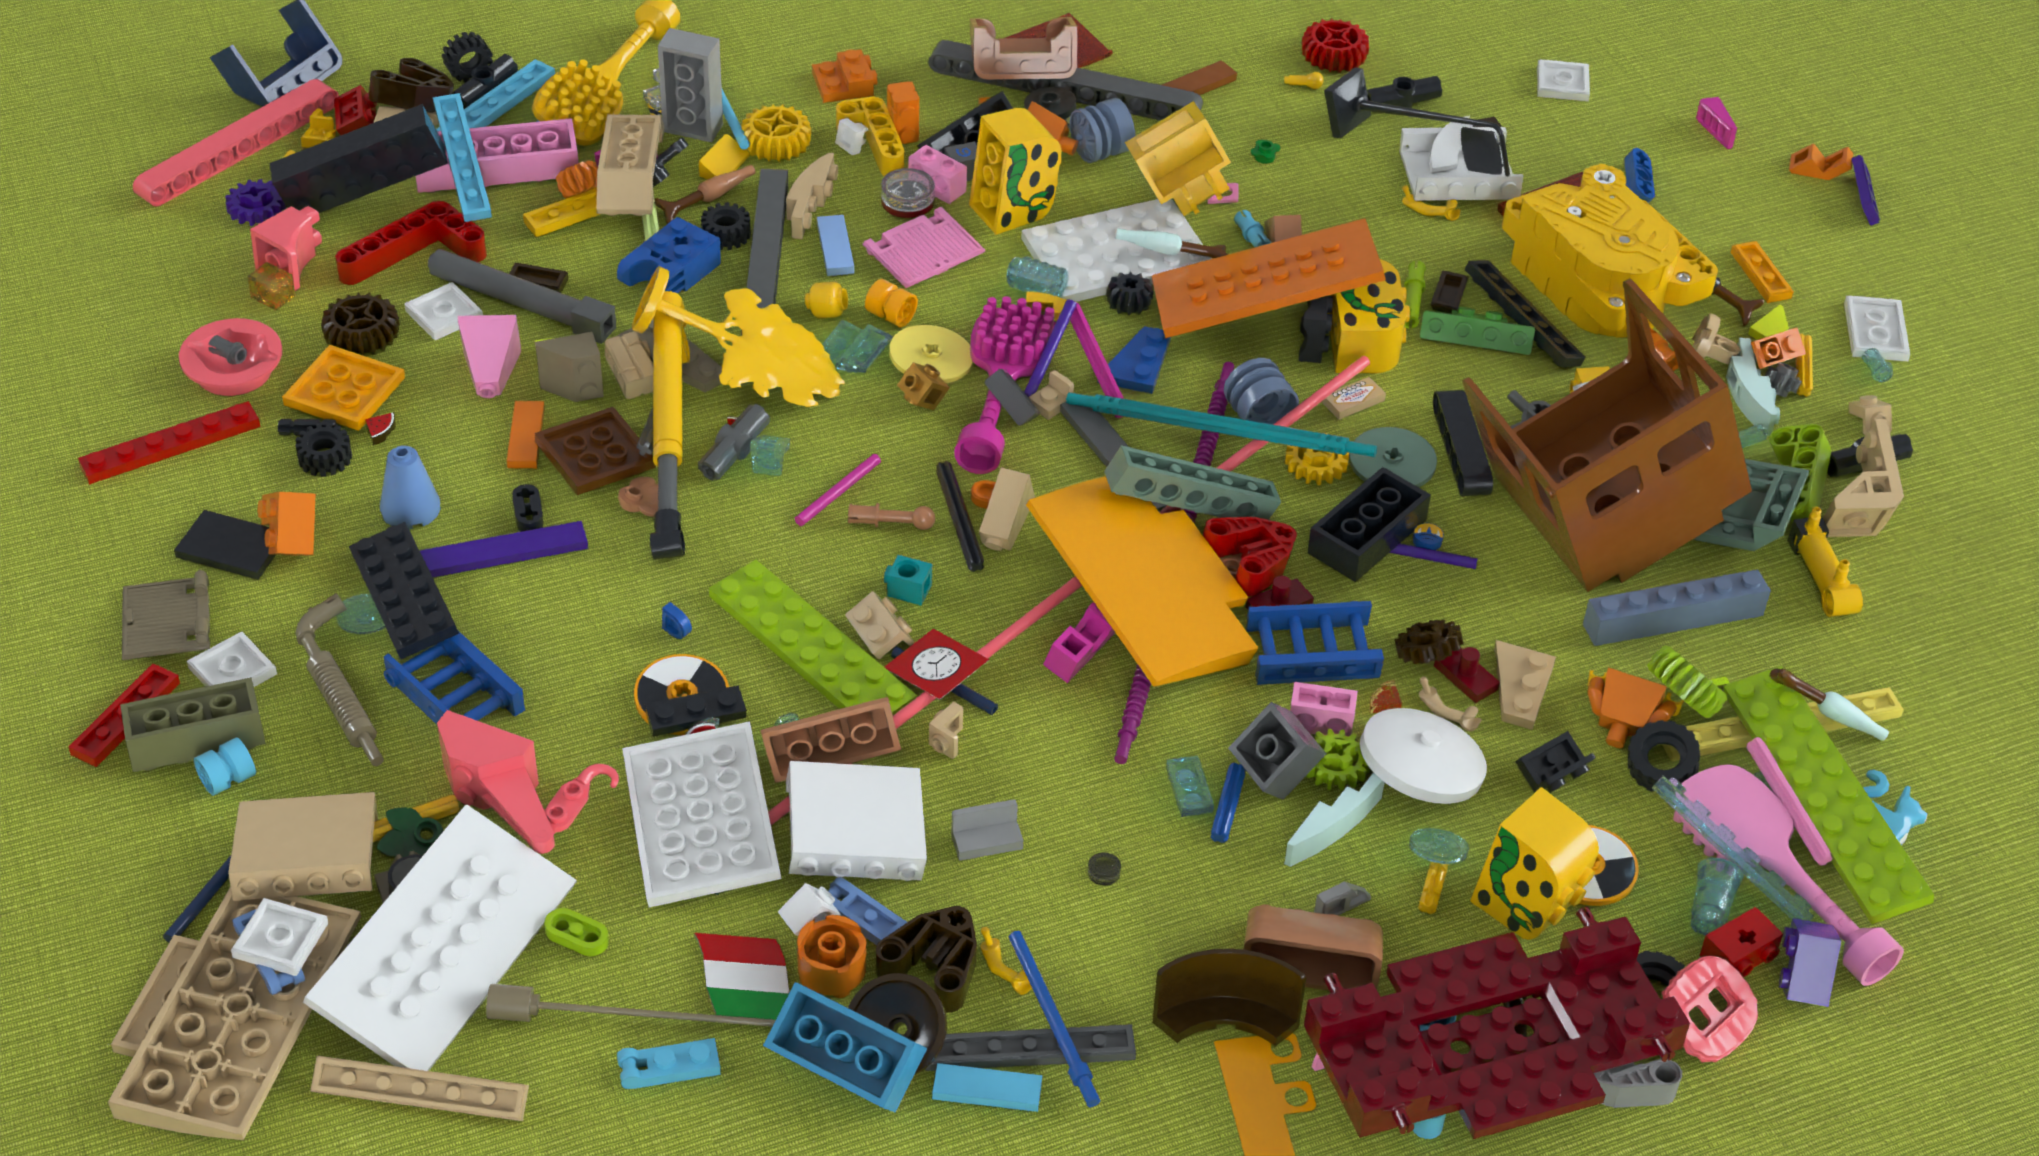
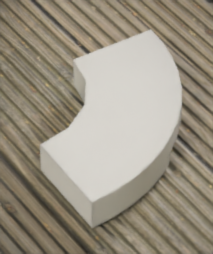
M1450 122L1438 133L1430 152L1429 163L1431 173L1457 169V155L1462 149L1461 128H1473V125Z

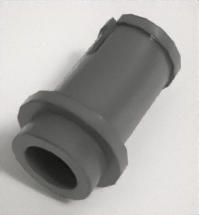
M219 335L212 337L209 345L213 346L208 347L209 351L226 358L232 365L241 364L246 359L247 350L240 342L233 343Z

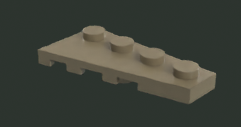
M652 319L646 331L642 334L638 333L641 341H647L651 352L650 359L653 362ZM630 328L617 336L622 337L623 334L633 332V330ZM687 339L690 350V363L682 364V381L706 393L721 384L719 375L721 374L722 367Z

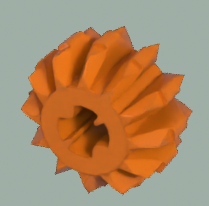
M590 160L580 162L559 172L555 179L557 187L564 198L567 199L597 188L598 167L596 162Z

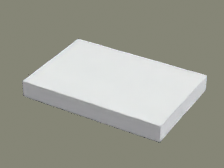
M1846 296L1844 306L1852 357L1908 362L1910 349L1901 300Z

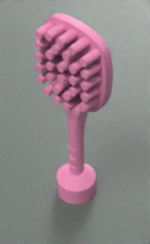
M1720 765L1691 776L1675 790L1672 801L1675 810L1673 820L1677 823H1684L1682 831L1685 834H1694L1693 843L1696 845L1704 844L1703 852L1706 856L1710 857L1717 853L1715 863L1719 867H1724L1727 860L1732 862L1731 868L1735 872L1742 871L1744 864L1750 868L1760 865L1790 886L1827 924L1834 926L1839 937L1845 942L1843 965L1863 986H1869L1880 981L1896 967L1903 956V947L1884 928H1859L1809 877L1798 863L1789 848V841L1794 831L1793 820L1781 800L1761 780L1739 766Z

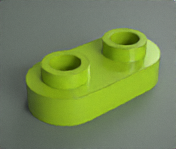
M555 909L548 913L545 918V933L548 939L582 955H599L609 945L608 930L604 924L571 909Z

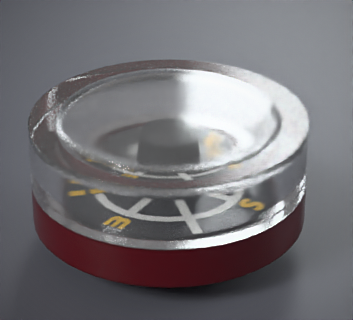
M901 168L889 172L881 181V204L891 215L901 218H915L927 214L934 206L935 183L933 178L924 171L913 168Z

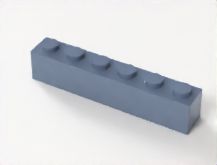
M1757 569L1592 598L1588 600L1583 626L1593 645L1598 646L1755 618L1764 615L1771 590Z

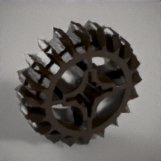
M358 292L356 296L347 294L345 299L337 298L336 304H328V310L323 311L321 323L323 336L327 344L363 356L369 352L374 355L378 349L385 351L386 345H393V339L398 337L400 326L395 305L390 304L389 299H382L381 295L373 297L370 292L366 295H360Z

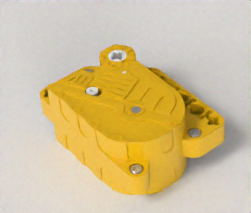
M1599 164L1586 168L1582 175L1580 187L1562 183L1554 184L1510 199L1505 206L1502 229L1515 241L1511 263L1543 295H1546L1563 315H1566L1576 326L1597 335L1614 336L1616 338L1627 337L1623 282L1627 279H1632L1662 313H1664L1666 304L1685 306L1707 298L1713 293L1718 274L1717 266L1648 202L1640 199L1626 186L1624 172L1613 166ZM1648 320L1649 326L1653 329V324Z

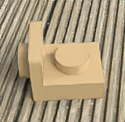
M1053 370L1049 373V384L1028 398L1039 410V414L1049 420L1060 413V405L1066 402L1069 392L1073 393L1074 384L1069 378Z

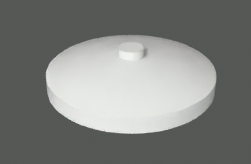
M1407 708L1381 711L1369 719L1360 738L1361 753L1369 768L1392 788L1422 801L1440 804L1465 801L1479 791L1486 776V760L1476 742L1458 726L1428 712Z

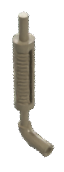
M334 593V595L322 603L307 609L308 612L301 617L297 624L295 633L297 642L303 645L310 658L307 661L306 667L348 741L353 747H362L371 764L379 766L383 763L384 759L374 743L377 735L376 729L370 722L368 715L363 710L361 703L356 698L354 691L342 671H340V667H338L329 651H321L314 640L316 629L347 610L339 595Z

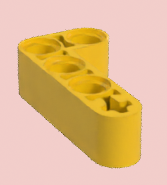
M872 96L844 100L837 103L836 130L838 131L839 120L848 118L855 124L862 123L868 128V131L864 133L881 174L889 179H897L903 176L904 147L883 99Z

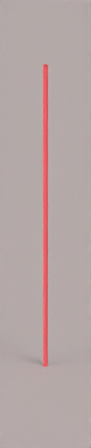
M1361 356L1273 425L1291 426L1370 365L1368 357ZM1253 439L1217 468L1231 472L1269 442ZM1167 505L1165 508L1159 511V513L1164 514L1169 512L1180 511L1183 508L1170 507ZM1076 576L979 649L977 653L986 658L991 657L1082 587V584ZM923 692L893 715L896 729L934 701L936 697ZM789 796L768 811L771 825L790 812Z

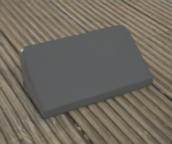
M998 369L985 380V385L1017 425H1024L1040 415L1039 410L1007 370Z

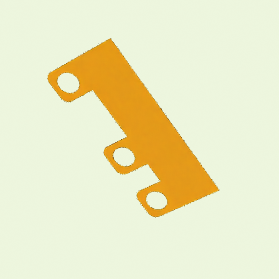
M1293 1033L1286 1038L1293 1045V1052L1287 1057L1275 1055L1271 1050V1043L1259 1036L1214 1041L1244 1156H1295L1284 1115L1308 1112L1316 1107L1313 1091L1308 1082L1295 1081L1275 1084L1270 1065L1296 1062L1302 1056L1297 1037ZM1291 1088H1300L1306 1092L1308 1100L1302 1106H1292L1286 1101L1285 1093Z

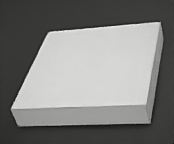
M1538 60L1537 97L1589 101V64Z
M453 282L404 303L405 311L434 340L459 330L458 316L483 315V311Z
M243 632L187 660L188 668L205 687L252 677L253 686L255 687L277 675L276 666Z
M263 898L231 949L232 957L297 976L327 927V916Z

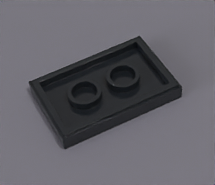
M203 510L174 549L176 558L259 580L276 555L268 554L269 547L265 546V532L269 527Z

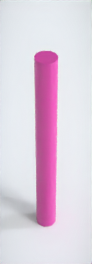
M872 454L799 513L795 517V522L799 526H804L880 464V457L877 454Z

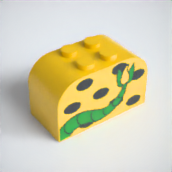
M1013 108L981 116L969 205L995 235L1043 219L1050 211L1054 202L1055 191L1058 185L1059 166L1061 164V146L1027 109Z
M1380 259L1385 274V281L1328 295L1333 296L1332 313L1327 314H1332V327L1329 335L1335 373H1341L1361 356L1368 357L1370 365L1359 373H1383L1393 369L1399 362L1402 343L1406 342L1405 322H1409L1410 307L1405 305L1406 287L1401 286L1399 272L1387 261Z
M1539 788L1500 824L1470 902L1521 938L1531 940L1538 937L1550 924L1553 926L1558 924L1564 917L1566 909L1570 905L1574 907L1578 905L1587 891L1583 888L1595 874L1592 868L1599 853L1598 841L1594 832L1579 815L1544 788Z

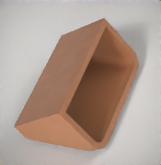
M1262 904L1251 908L1248 912L1243 950L1266 954L1292 965L1305 974V987L1328 990L1323 982V978L1329 973L1330 976L1332 973H1336L1344 989H1351L1373 983L1377 989L1382 968L1383 930L1380 925L1369 919H1356L1335 914H1321L1301 909L1294 910Z

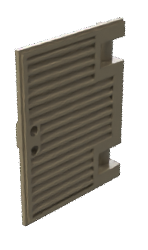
M198 570L194 574V578L123 587L122 660L210 649L208 635L210 633V613L207 588L209 586V578L206 572ZM194 588L195 593L187 594V589ZM195 635L196 640L187 641V636Z

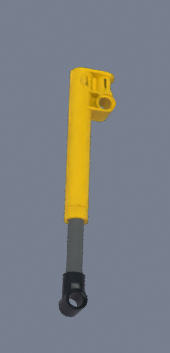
M664 291L662 297L664 301L685 309L679 294L672 291ZM656 311L653 317V462L658 466V511L654 515L655 533L650 534V547L654 560L685 556V540L681 530V514L677 511V467L682 463V364L690 363L689 344L684 330L687 324L659 311Z

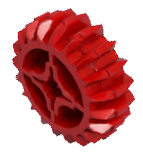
M1332 18L1329 21L1321 19L1320 23L1313 22L1312 26H1308L1304 36H1302L1301 43L1302 55L1305 56V61L1311 62L1313 67L1319 66L1320 70L1327 69L1329 72L1338 71L1339 73L1342 70L1349 72L1351 68H1359V65H1363L1370 48L1369 36L1365 34L1364 29L1359 28L1358 24L1352 25L1351 21L1344 22L1341 19L1338 21Z

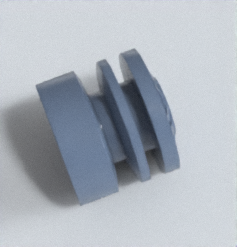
M1112 98L1099 102L1096 106L1089 105L1085 108L1076 109L1070 116L1071 138L1078 141L1076 151L1085 162L1093 163L1099 159H1106L1109 155L1115 156L1129 151L1125 142L1135 137L1134 122L1128 108L1120 99Z
M1256 358L1248 360L1233 370L1225 381V397L1233 410L1237 412L1239 419L1273 425L1299 405L1298 395L1285 380L1278 366L1270 359Z

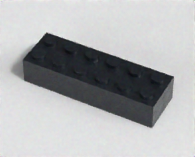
M421 104L271 162L270 171L272 184L287 208L292 206L300 211L309 206L321 213L446 165L448 162L444 143Z

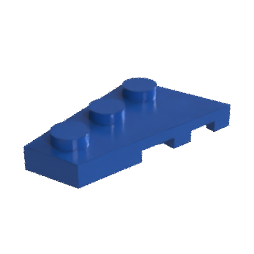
M1144 326L1108 363L1118 387L1153 394L1171 337L1165 338L1162 329Z

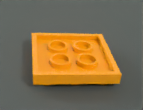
M329 345L282 396L284 406L322 419H334L337 424L359 431L365 425V419L371 418L405 379V373L402 368Z

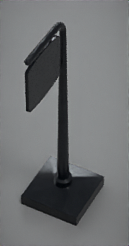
M1362 68L1352 69L1324 90L1332 136L1335 138L1345 136L1369 118L1371 112L1491 127L1497 131L1500 142H1498L1494 131L1468 127L1461 128V145L1468 171L1491 175H1501L1502 167H1504L1505 176H1510L1504 133L1496 123L1369 101Z

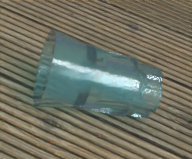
M1707 858L1698 863L1695 897L1691 909V927L1696 933L1706 936L1728 921L1736 892L1744 878L1742 870L1736 864L1721 858Z

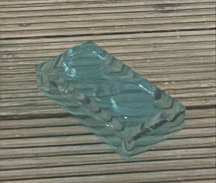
M1190 756L1168 759L1166 770L1181 817L1213 813L1214 802L1199 757Z

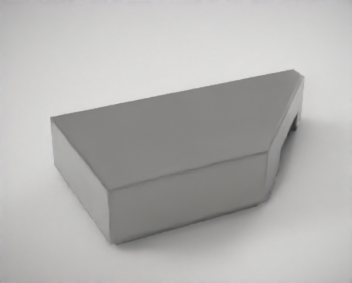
M1344 881L1317 894L1314 913L1340 915L1369 901L1371 895L1365 888Z

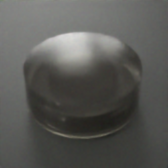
M1097 853L1089 859L1088 877L1095 884L1102 886L1112 885L1120 878L1121 862L1113 854Z

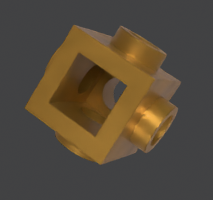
M914 362L905 371L904 376L897 384L905 393L904 398L909 403L931 410L936 409L950 389L939 377L940 372L930 364H925L924 366Z

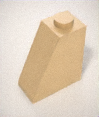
M1001 467L979 530L981 541L986 547L997 551L1002 550V548L1012 549L1029 513L1026 504L1028 500L1035 498L1029 474Z

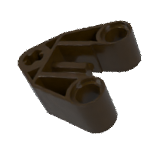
M402 58L399 62L398 74L385 70L371 71L368 99L376 103L404 109H411L422 104L426 111L436 112L433 97L453 94L454 84L445 73L418 59Z
M961 906L947 907L920 914L889 934L876 946L877 976L880 977L892 973L907 974L911 967L915 966L920 959L926 963V968L929 970L940 967L934 977V990L940 997L946 1013L958 1011L963 1007L976 967L977 942L971 913Z

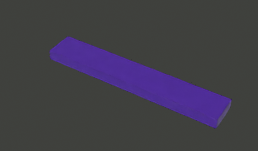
M582 521L419 551L432 577L584 550L588 549V541Z

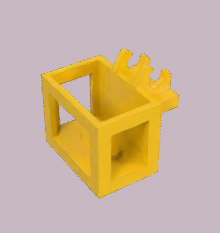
M1194 101L1125 142L1161 205L1173 198L1183 216L1192 211L1196 215L1200 212L1197 205L1214 195L1219 201L1223 198L1221 194L1230 189L1220 169L1231 162L1208 121Z

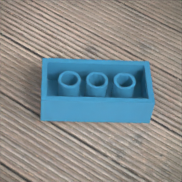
M797 982L794 983L763 1044L764 1047L894 1113H896L927 1050L926 1047Z

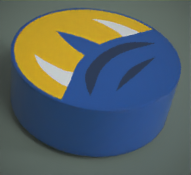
M1422 523L1414 529L1413 543L1416 547L1437 550L1442 545L1444 533L1435 524Z

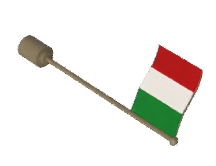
M694 933V937L703 955L706 989L715 1015L540 1002V995L534 994L533 987L490 984L486 1016L487 1019L530 1022L532 1015H538L539 1009L773 1027L789 995L786 963L776 939Z

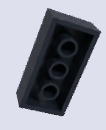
M1382 467L1311 527L1307 553L1356 582L1413 533L1416 526L1427 520L1431 494Z

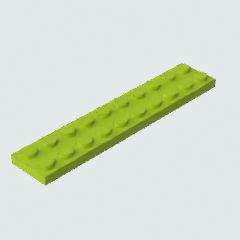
M1773 669L1724 685L1723 688L1727 700L1752 739L1760 737L1772 753L1780 770L1829 848L1832 864L1871 925L1934 903V893L1802 695L1772 680L1769 675Z

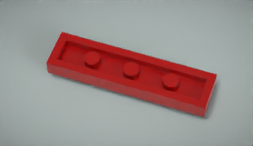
M154 663L150 665L68 746L70 755L97 767L125 739L120 704L170 694L180 684L178 674Z

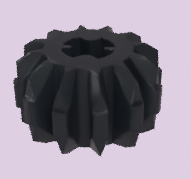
M1131 271L1126 275L1119 272L1118 277H1111V281L1106 289V297L1110 309H1117L1118 314L1124 312L1128 316L1131 313L1140 315L1142 311L1148 310L1154 293L1150 279L1143 278L1142 273L1134 275Z

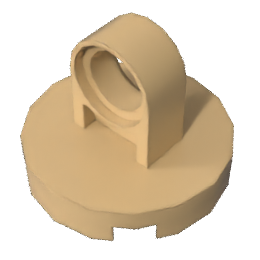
M1709 313L1708 316L1703 318L1692 338L1694 340L1692 347L1703 359L1708 356L1722 363L1729 364L1731 356H1738L1741 351L1740 347L1734 341L1717 334L1721 321L1720 317Z

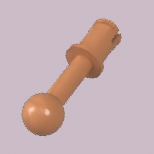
M876 503V506L849 504L848 523L875 524V527H878L879 521L913 523L916 528L927 530L935 523V513L926 506H920L914 511L880 510L879 503Z

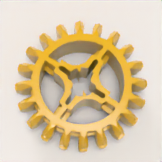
M774 104L772 107L762 105L760 110L753 109L752 113L746 114V119H743L741 129L750 143L746 150L749 151L751 156L757 155L758 160L766 158L768 162L771 160L780 162L781 159L790 161L792 156L799 157V154L806 152V147L810 146L812 135L810 122L807 116L802 114L801 110L795 111L792 106L785 108L784 104L780 107L774 106Z

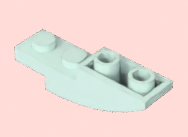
M1739 338L1737 345L1741 351L1738 356H1731L1726 375L1728 387L1746 418L1765 436H1770L1774 424H1778L1780 420V409L1775 407L1776 390L1771 387L1770 377L1761 376L1760 369H1756L1757 360L1752 349L1751 339Z

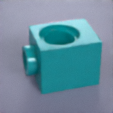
M897 555L893 565H888L884 574V583H887V596L922 606L932 586V564Z

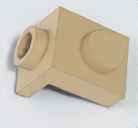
M1873 395L1861 396L1860 401L1849 402V413L1863 419L1864 435L1869 431L1875 419H1887L1889 431H1892L1891 404L1878 400L1877 396Z
M953 701L946 709L937 712L929 723V745L938 753H943L951 759L958 755L957 734L963 729L962 706Z

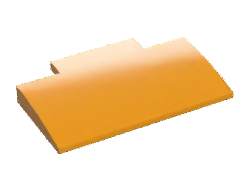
M1106 476L1077 483L1028 500L1026 506L1153 687L1250 663L1258 650V646L1230 610L1231 608L1244 606L1248 596L1184 510L1160 514L1151 501H1144L1140 498L1118 495L1111 492Z

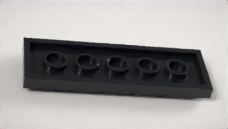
M406 522L390 526L380 533L363 538L349 546L400 660L459 634L455 622Z

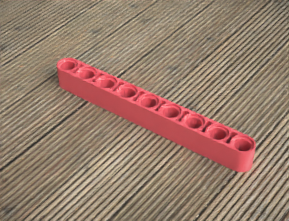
M319 79L310 80L143 172L134 180L133 191L151 205L161 206L309 123V117L317 108L322 109L323 114L329 112L334 108V99L339 94Z

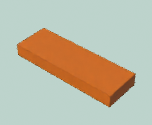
M515 401L507 453V468L537 469L540 448L535 443V433L542 431L545 412L544 401Z

